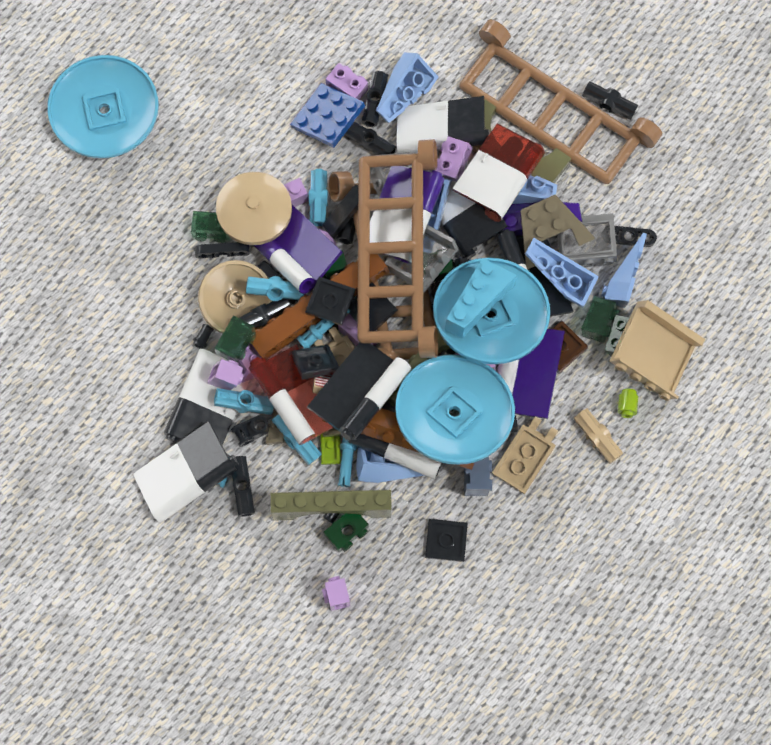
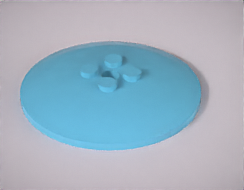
M112 55L92 56L71 65L58 77L48 98V118L58 139L72 151L92 158L116 157L136 148L152 131L159 110L158 95L149 75L134 62ZM102 107L110 108L107 113L103 114L100 112Z
M482 258L457 266L441 281L433 304L435 325L446 344L461 356L484 364L509 363L533 351L542 341L550 320L549 300L538 279L527 269L514 262L499 258H483L516 274V283L491 308L490 311L496 314L494 318H489L485 314L463 338H460L445 330L446 319Z
M461 355L438 356L437 358H431L422 362L405 377L396 398V419L405 439L424 456L446 464H469L489 457L508 438L515 417L512 393L500 374L487 364L469 360ZM455 409L459 411L460 415L456 417L451 416L449 411Z

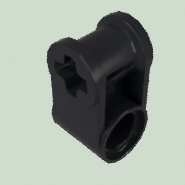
M258 415L231 428V431L235 433L239 441L238 446L243 447L266 435L269 432L270 426L265 417ZM264 422L265 427L262 430H257L255 428L257 423Z

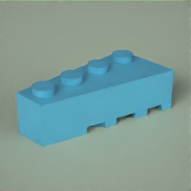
M482 258L447 317L445 330L463 338L515 286L517 275Z

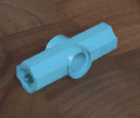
M315 169L311 170L309 220L315 226H322L326 221V206H328L327 171Z
M249 276L247 278V294L267 296L272 301H279L282 298L299 300L304 296L290 282L283 281L278 276H273L269 279Z
M220 388L216 389L214 406L235 409L239 413L249 411L272 415L274 408L269 401L271 397L255 395L248 390L238 392ZM240 399L246 400L248 404L242 403Z
M279 414L272 419L273 423L284 435L287 445L291 449L296 450L307 465L322 455L311 440L303 445H299Z

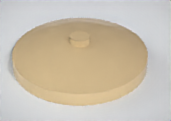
M263 172L242 173L229 180L217 197L216 214L218 222L223 231L239 243L247 245L268 243L280 236L290 222L292 214L290 195L286 187L272 175Z
M231 260L220 263L206 274L199 287L198 304L203 318L214 330L227 336H245L260 329L261 327H256L240 335L234 327L233 320L251 312L250 310L264 303L272 302L267 296L246 293L248 276L268 279L261 269L249 262Z

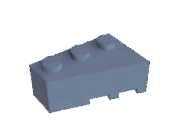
M489 457L475 462L472 470L464 468V496H488L489 491H492V479H490L492 460H489Z

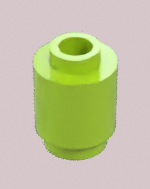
M622 389V392L619 394L618 413L621 414V417L632 418L637 415L639 396L636 390Z

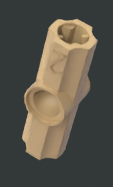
M588 408L582 410L574 417L575 422L586 434V439H590L594 444L593 447L600 451L609 464L623 455L622 450L611 438L609 430L605 425L597 421Z

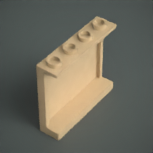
M649 300L638 301L609 362L614 364L617 370L629 374L632 380L643 383L646 389L658 393L661 399L666 401L678 399L679 396L674 393L694 348L702 346L705 339Z

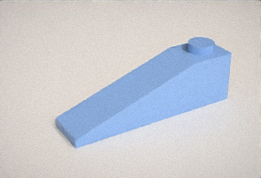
M404 52L392 71L376 111L387 123H390L405 111L407 106L414 104L422 93H428L439 76L418 53Z
M520 168L518 171L526 176L527 182L512 204L540 202L556 194L557 184L539 176H531Z
M643 233L608 285H604L601 296L604 297V303L625 308L629 303L636 279L634 277L639 267L638 259H640L643 251L646 233Z
M533 238L525 255L565 298L583 308L599 276Z
M358 447L356 463L358 481L379 483L425 476Z

